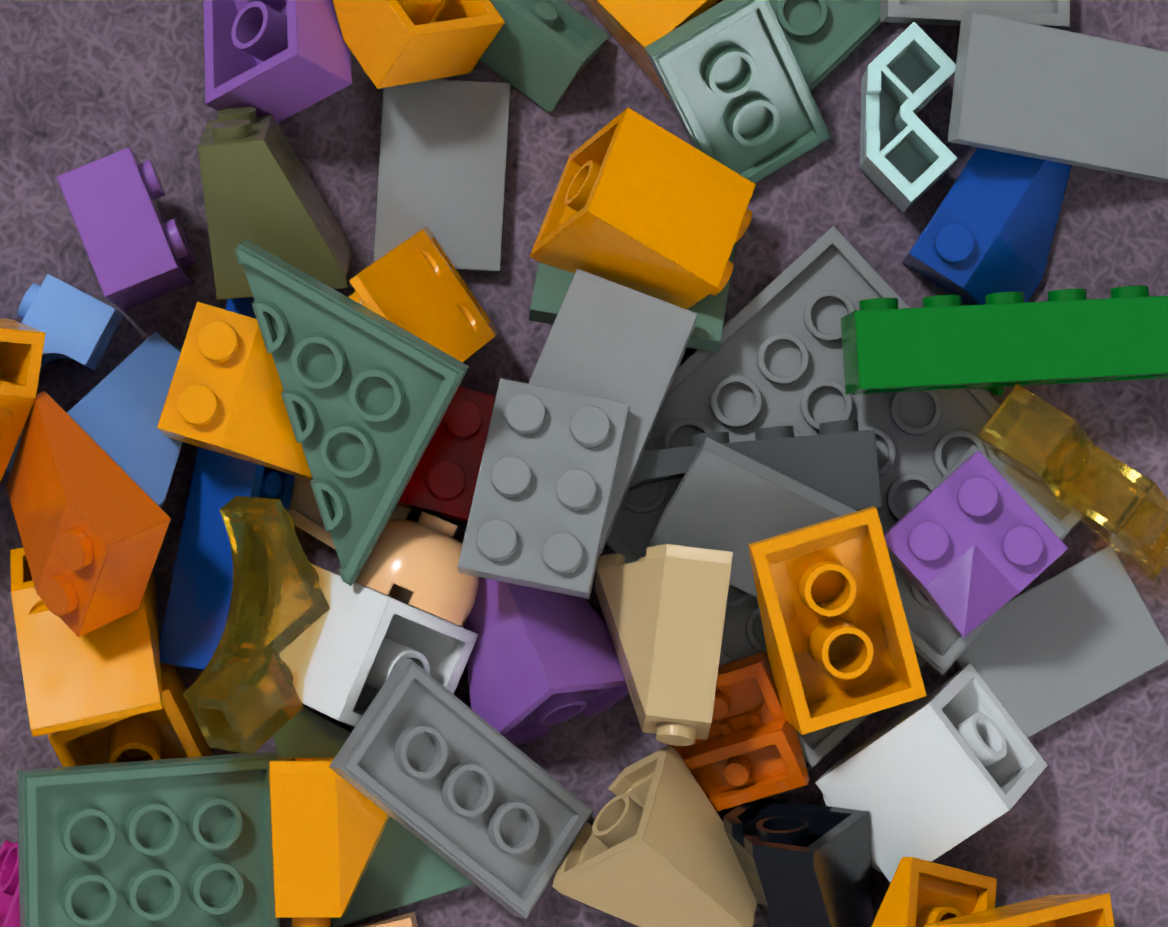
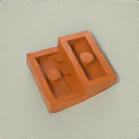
M766 651L720 665L718 668L712 723L707 740L695 739V743L689 746L670 745L680 754L716 812L807 785L809 774L796 729L785 720Z

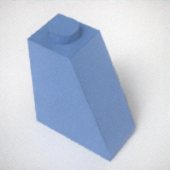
M155 331L71 408L67 414L161 508L166 498L183 442L168 438L157 429L182 349L171 345Z

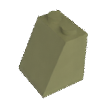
M233 107L218 111V119L208 120L198 144L217 300L253 297L243 265L238 264L235 255L238 244L245 239L333 289L347 288L352 262L351 244L272 114L256 115V108Z

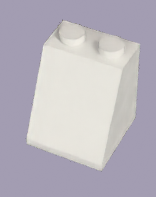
M295 557L267 622L257 679L255 681L338 721L356 727L400 659H412L454 694L479 634L357 582L350 586L342 581L340 575Z
M969 663L929 692L926 697L918 700L839 759L815 784L823 793L826 806L869 811L871 866L877 871L882 872L891 883L902 857H915L930 862L937 859L1008 812L1048 765L975 668Z

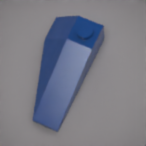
M977 147L902 263L950 295H961V302L966 305L985 304V295L999 292H1024V301L1028 302L1044 276L1072 165Z

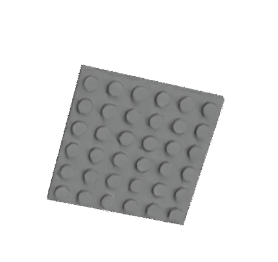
M834 226L723 326L719 352L698 349L678 367L649 437L665 438V447L667 449L691 446L690 436L701 433L729 432L730 443L756 440L755 430L760 428L793 426L794 437L819 435L820 423L858 420L859 431L875 429L882 508L877 511L882 523L883 533L890 529L932 491L972 445H975L1067 528L1071 529L1094 508V505L988 391L977 388L846 395L840 318L853 311H859V301L866 299L898 298V309L910 307ZM683 478L646 484L626 493L606 542L614 553L626 556L625 563L637 562L639 558L646 556L647 547H652L648 544L651 533ZM730 584L719 666L764 651L767 653L757 597ZM916 654L919 668H921L926 662ZM870 714L804 735L797 731L805 761L811 767H814Z

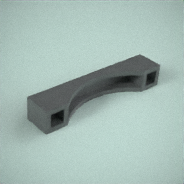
M840 420L820 423L819 435L794 437L793 426H775L756 429V440L732 443H730L729 432H710L691 435V446L667 449L665 447V438H649L628 491L646 484L683 478L704 440L708 437L856 511L872 506L879 510L882 508L875 429L859 431L858 420Z

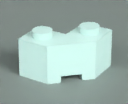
M915 22L867 66L861 79L860 169L903 213L930 189L957 160V157L916 115L950 83L955 75L956 64Z

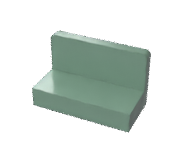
M490 0L505 23L480 58V61L545 111L552 112L559 105L576 76L602 50L610 35L564 0Z

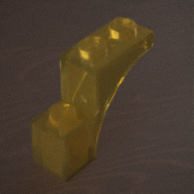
M1016 384L978 436L998 460L1021 474L1066 507L1107 541L1135 570L1154 581L1161 570L1168 567V499L1155 482L1097 447L1075 419Z
M235 496L219 510L228 533L233 562V590L226 626L213 657L197 680L183 693V696L209 747L252 755L304 708L293 685L292 672L280 658L279 653L326 613L330 607L320 588L318 573L308 561L294 531V521L289 512L283 507L280 499Z

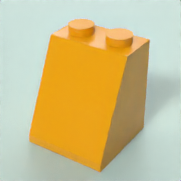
M628 107L569 155L529 257L540 263L572 273L580 269L681 308L689 309L709 294L712 296L719 294L730 279L734 264L729 261V257L734 244L743 236L751 222L752 211L747 208L756 184Z

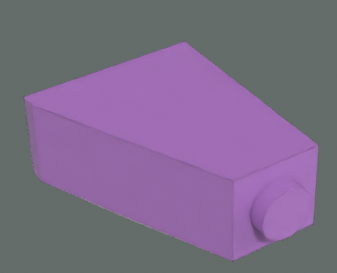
M479 577L475 602L463 625V628L479 634L467 661L471 709L512 744H528L549 735L551 732L548 726L565 722L582 711L585 717L589 718L608 710L629 693L608 627L585 598Z

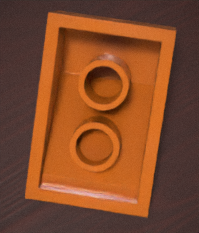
M45 391L36 394V399L28 415L6 489L36 593L44 601L47 608L54 615L58 616L77 637H80L139 609L171 518Z

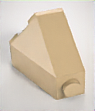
M663 544L647 547L646 556L639 558L637 562L625 563L626 556L619 553L598 556L595 591L642 732L656 734L655 739L657 741L675 746L693 745L695 739L707 740L712 723L733 552Z
M670 745L623 769L608 788L616 797L611 799L600 810L593 825L588 822L586 823L557 869L552 887L562 895L639 927H753L756 921L757 901L725 832L724 823L680 754Z

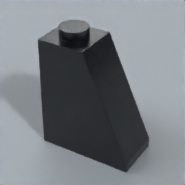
M762 798L739 805L724 816L725 832L768 927L872 926L873 902L869 811Z

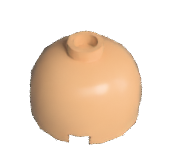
M422 511L417 523L402 519H393L387 522L356 582L463 627L475 602L479 577L462 574L458 571V562L463 545L460 541L453 538L458 526Z

